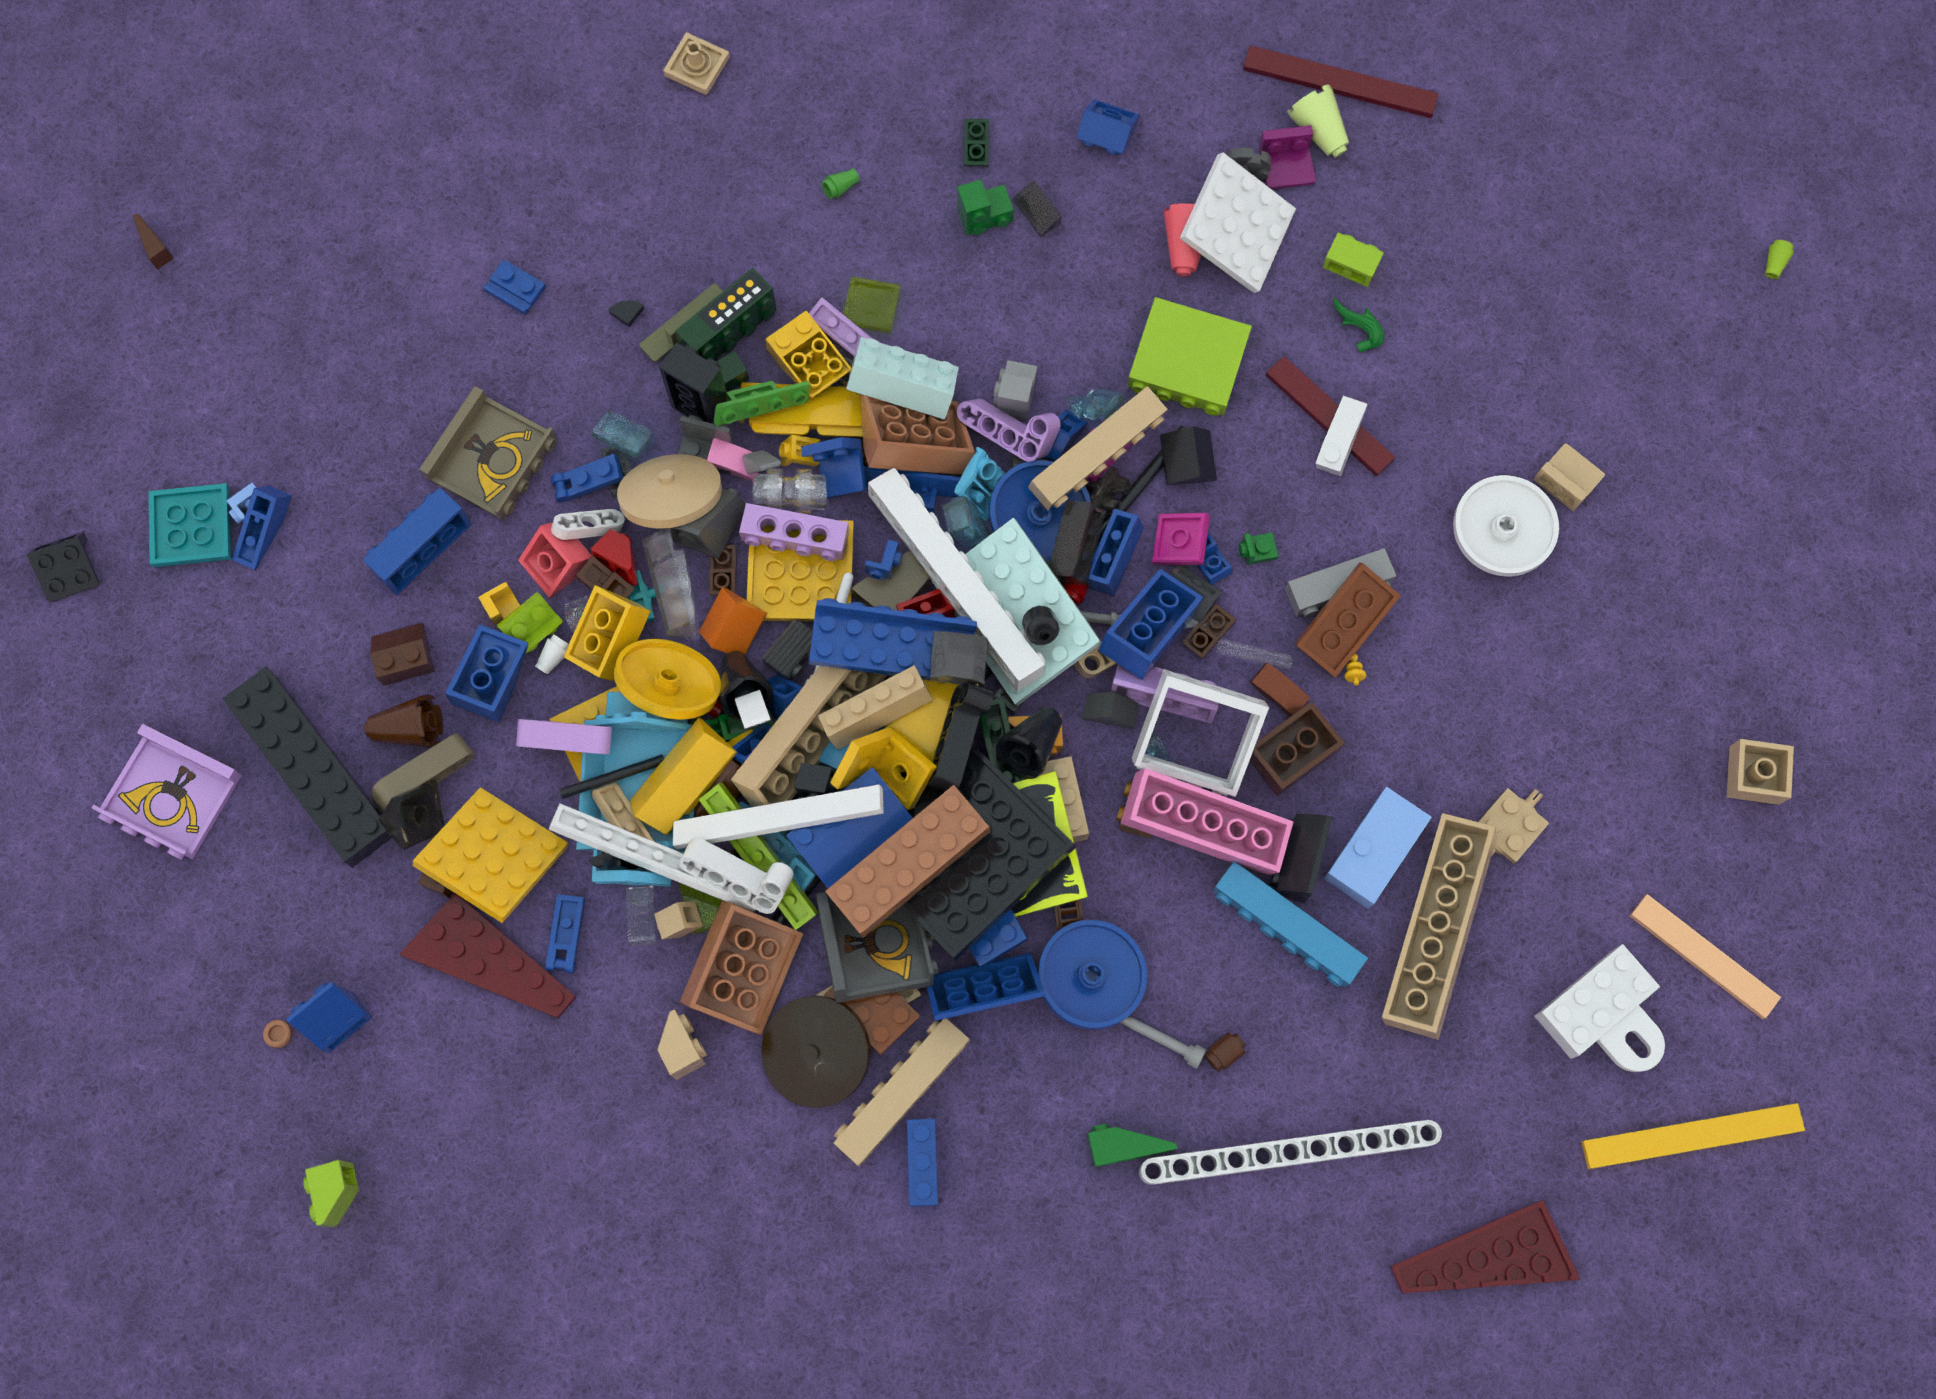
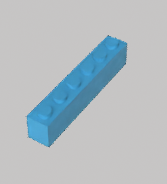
M1235 861L1213 890L1217 894L1215 898L1226 906L1230 904L1239 910L1237 914L1247 922L1252 920L1261 926L1260 931L1272 939L1274 936L1283 942L1282 947L1293 955L1296 953L1300 954L1305 958L1304 963L1315 971H1318V969L1322 970L1328 975L1326 977L1327 980L1337 987L1342 985L1346 988L1350 985L1368 959Z

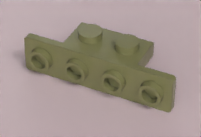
M712 284L639 344L642 351L654 363L660 361L671 351L676 342L679 343L675 330L723 292L717 284Z

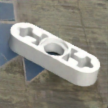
M615 509L558 514L554 517L551 532L555 537L562 540L604 536L610 529L620 533L625 518L621 512ZM582 522H590L594 527L585 526Z

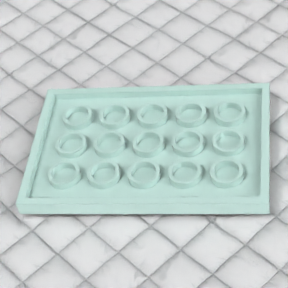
M1015 518L1009 520L965 554L969 560V566L973 571H978L981 574L985 587L997 595L999 605L1004 611L1010 612L1014 619V624L1019 631H1024L1022 624L1024 614L1035 606L1051 608L1059 623V634L1050 644L1035 645L1030 642L1034 651L1038 650L1045 659L1044 674L1018 692L986 652L987 664L1015 705L1021 704L1102 643ZM931 580L936 589H939L937 585L934 583V581ZM955 610V617H959V614Z

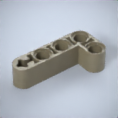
M455 733L379 780L372 788V802L388 822L395 821L398 814L401 812L404 814L407 811L410 800L464 767L473 760L476 754L459 733Z

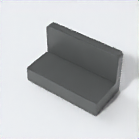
M1178 565L1171 571L1170 575L1203 597L1195 616L1192 618L1200 623L1223 592L1184 565Z

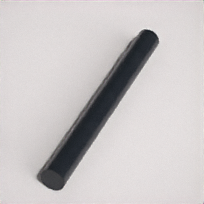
M661 754L559 789L562 799L656 768L664 760V757Z

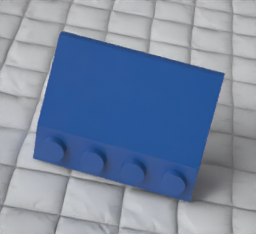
M873 767L843 791L880 784L883 788V814L797 828L786 835L827 888H830L913 819Z
M1031 952L994 960L984 967L976 964L940 972L934 975V985L926 987L935 1021L1045 996Z

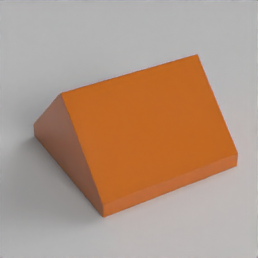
M722 587L699 633L711 648L725 653L739 651L746 655L767 612L727 588Z

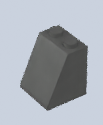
M727 487L726 490L722 489L718 503L703 517L682 526L663 529L675 543L719 558L746 504L740 498L739 492Z

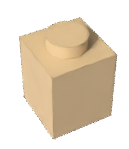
M695 901L677 902L654 914L662 939L680 938L703 927Z

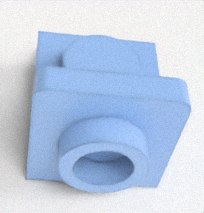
M253 483L227 500L232 508L229 513L238 524L242 521L244 522V513L247 512L253 489L257 488Z

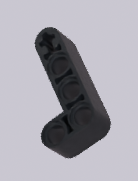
M968 682L956 687L932 762L937 767L928 782L929 786L947 791L953 785L957 789L959 788L979 718L990 709L994 696L993 691Z

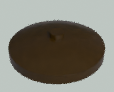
M806 996L783 1006L769 1021L762 1040L763 1066L771 1084L786 1099L805 1107H827L846 1099L863 1082L870 1064V1040L863 1022L846 1004L842 1002L836 1003L834 998L827 996Z

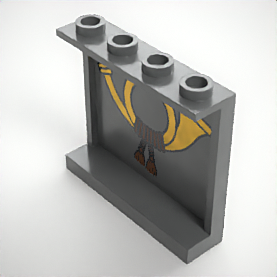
M826 892L816 894L817 910L819 912L818 915L836 1003L934 985V975L938 974L936 958H930L929 950H933L930 934H925L924 928L903 906L899 907L863 937L833 900H828Z

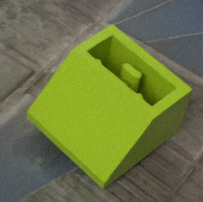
M341 1160L305 1169L307 1177L303 1179L306 1193L310 1194L312 1205L309 1206V1212L312 1221L316 1222L317 1226H338L359 1191L353 1163Z

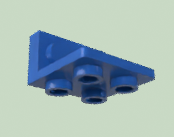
M839 437L801 446L802 457H811L814 462H819L823 498H833L866 490L861 439Z

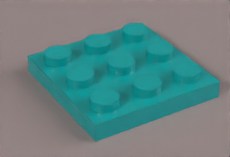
M227 483L149 491L150 565L153 568L232 559L230 505L227 502L230 499V487Z

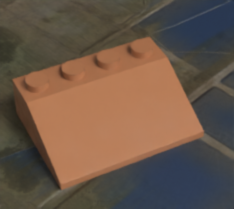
M861 394L863 444L869 468H895L901 471L962 475L974 456L975 451L966 425L957 416L958 401H951L945 419H941Z
M722 900L680 999V1003L762 1035L803 933Z

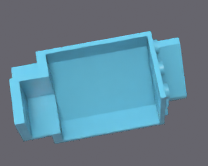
M607 692L606 715H596V720H586L584 725L612 727L610 754L582 752L581 782L661 754L665 759L692 725L688 724L687 719H668L650 714L632 704L621 692ZM656 768L615 781L629 803L630 799ZM592 790L580 793L579 811L607 822L591 797ZM694 809L689 815L684 814L680 820L694 818ZM642 821L654 842L676 850L673 846V829L669 835H665ZM577 841V850L594 851L593 857L602 855L603 851ZM686 848L678 849L676 851L684 853ZM593 866L592 882H596L595 884L670 887L672 881L670 878L650 870H643L640 867L627 869L618 866L611 869H600Z

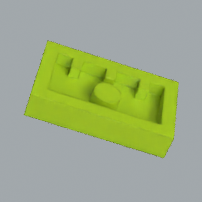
M536 592L496 626L502 633L528 642L527 653L533 651L547 635L555 633L559 625L563 623V620L552 610L543 597Z

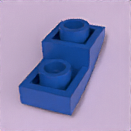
M1208 533L1203 565H1197L1205 579L1212 585L1232 574L1233 571L1232 566L1218 551L1217 543Z

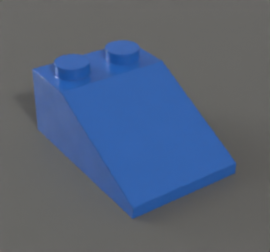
M479 624L445 692L450 704L499 723L513 693L529 645L528 642Z

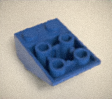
M330 982L329 984L324 983L313 992L314 996L306 1003L303 1001L297 1004L291 1010L292 1014L286 1020L319 1049L330 1053L368 1022L372 1015L353 992Z

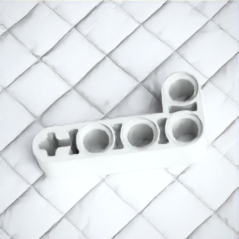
M701 838L692 839L679 860L680 867L688 874L766 914L775 911L794 875L793 870L789 866L779 862L773 863L768 872L765 873Z

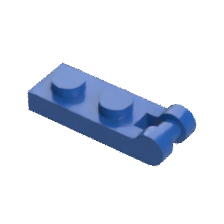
M615 454L565 473H556L551 476L552 485L556 487L555 498L559 503L578 498L620 482L623 479L619 457ZM571 482L572 488L567 489L566 484Z
M557 894L546 958V971L562 969L565 970V973L575 972L585 905L584 897ZM558 950L567 951L566 959L557 958Z

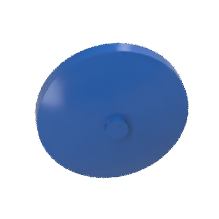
M1047 460L1024 462L1006 472L992 492L989 502V521L992 531L994 533L1009 520L1015 518L1036 549L1048 562L1059 561L1073 553L1081 545L1089 532L1092 521V504L1089 493L1085 486L1077 493L1073 489L1066 495L1069 499L1059 508L1053 506L1047 510L1028 486L1036 476L1054 462Z
M1082 920L1063 927L1048 941L1038 963V975L1045 992L1044 1001L1061 1020L1078 1028L1099 1030L1119 1024L1138 1007L1146 990L1147 967L1142 951L1128 933L1118 926L1105 921Z

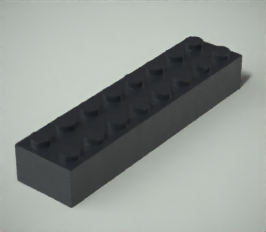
M267 666L222 698L346 864L353 868L396 835L276 674Z

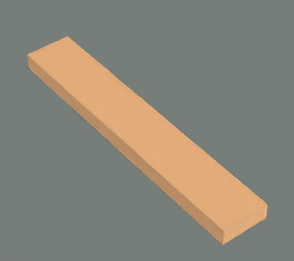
M1648 894L1642 898L1629 915L1760 1018L1765 1019L1781 997Z

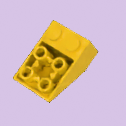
M807 310L766 338V350L782 370L796 384L805 381L810 383L809 397L811 399L851 372L849 364Z

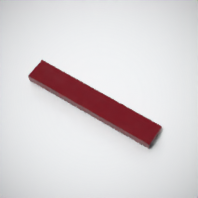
M1283 356L1267 371L1266 377L1328 432L1339 405ZM1360 425L1350 453L1377 477L1395 459V456Z

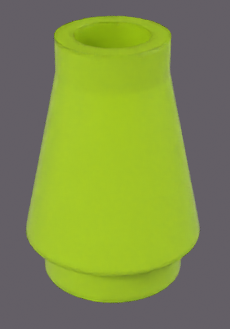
M1775 240L1769 246L1765 276L1779 279L1782 271L1794 254L1792 243L1785 240Z

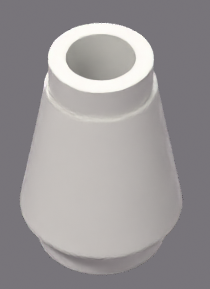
M554 634L551 639L547 638L535 667L549 674L564 659V654L569 644Z

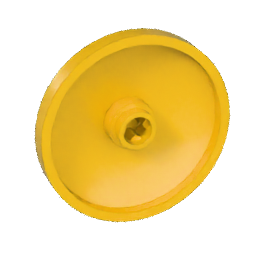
M645 639L634 642L620 652L614 667V679L620 692L638 708L663 718L681 720L702 716L715 706L721 691V679L713 664L696 650L670 640Z

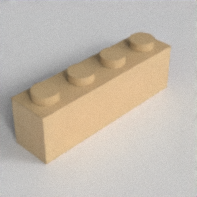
M914 665L818 715L827 737L835 748L839 750L851 744L852 740L866 736L933 701V698Z

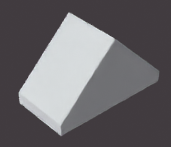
M760 690L735 698L745 730L771 721Z

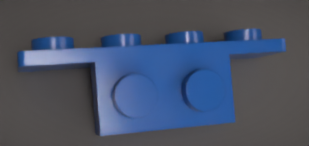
M864 466L866 487H868V482L890 469ZM897 470L900 475L904 474L914 494L918 493L922 497L925 504L924 507L929 513H934L937 495L959 498L954 491L961 477Z

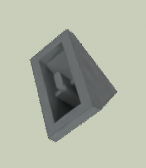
M1117 692L1088 693L1082 719L1134 729L1139 703Z

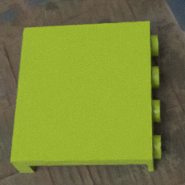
M1155 297L1129 375L1127 387L1139 393L1148 386L1159 400H1173L1180 402V405L1185 408L1192 409L1197 407L1203 409L1209 415L1218 416L1220 414L1224 416L1252 326Z

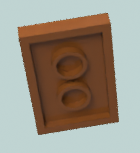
M833 987L824 996L835 999ZM898 992L842 1002L850 1007L861 1019L868 1033L870 1045L880 1056L920 1018V1015Z

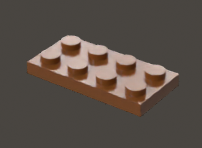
M1359 562L1294 645L1332 677L1336 678L1401 595L1365 564Z

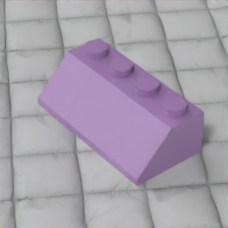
M1118 664L1111 692H1117L1139 703V705L1150 707L1163 669L1152 667L1143 680H1141ZM1201 680L1203 682L1216 685L1214 682L1208 680ZM1169 687L1161 711L1212 723L1219 703Z

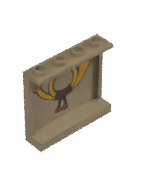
M474 386L419 470L425 479L503 521L506 515L509 516L514 511L515 501L518 496L527 491L530 484L529 479L533 473H538L542 468L543 458L546 453L552 452L555 448L557 436L552 427H549L548 430L488 398L482 389Z

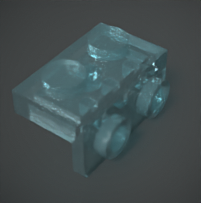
M1095 388L1085 397L1069 395L1066 398L1067 402L1071 405L1070 410L1075 416L1101 421L1108 419L1126 401L1121 392Z

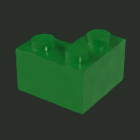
M980 179L957 186V211L966 235L972 233L979 235L992 227L1003 228L1013 221L1014 209L1005 185L985 190Z

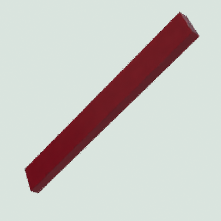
M1251 45L1249 46L1243 71L1324 91L1322 86L1329 84L1334 94L1431 119L1439 94Z

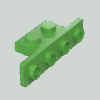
M772 380L729 391L726 393L727 402L719 403L715 407L714 423L716 426L729 424L807 403L811 385L808 381L778 388Z

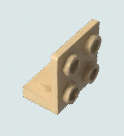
M1565 443L1551 460L1545 463L1533 480L1574 512L1603 479L1605 473Z

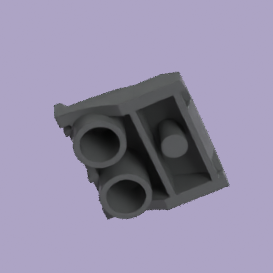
M934 631L930 681L936 680L939 683L958 682L961 684L968 682L974 685L978 684L979 687L983 688L985 685L987 638L956 632Z

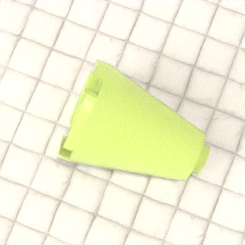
M1328 84L1322 86L1323 92L1317 94L1315 90L1292 106L1294 110H1288L1287 112L1299 127L1311 125L1313 131L1312 140L1327 156L1333 154L1335 158L1347 151L1346 145L1349 144L1333 89Z

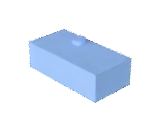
M1386 787L1323 879L1369 909L1376 902L1432 817Z

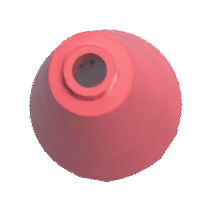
M1195 204L1170 205V210L1167 207L1164 208L1171 269L1176 271L1178 276H1191V273L1197 270L1201 258L1199 252L1180 239Z

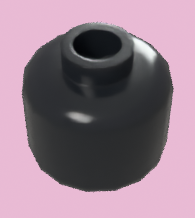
M1035 606L1029 609L1023 616V628L1026 637L1031 643L1046 645L1057 638L1060 628L1056 615L1051 608Z

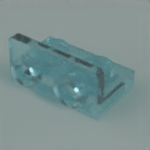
M609 410L592 430L593 438L636 459L644 449L650 450L652 448V431Z

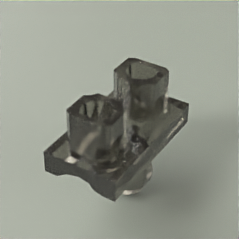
M1109 467L1104 479L1098 477L1096 482L1088 481V484L1085 486L1088 493H1090V505L1096 511L1095 517L1103 519L1105 514L1112 515L1114 509L1120 510L1121 503L1114 496L1116 493L1126 496L1131 489L1129 479L1120 476L1115 467Z

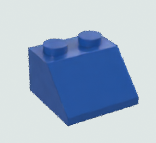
M1094 99L1084 110L1076 138L1082 140V143L1087 146L1095 147L1098 145L1104 147L1108 153L1114 155L1123 154L1128 147L1140 114Z

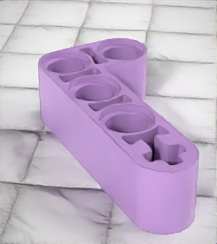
M980 398L964 401L957 409V416L962 423L1027 462L1042 459L1050 453L1061 426L1059 418L1053 413L1034 416L1026 426ZM992 419L995 422V428L992 425ZM1043 421L1046 424V431L1043 429L1042 426ZM1012 431L1015 433V440L1012 437ZM1033 444L1036 447V453L1033 451Z
M518 719L516 746L610 754L612 727Z

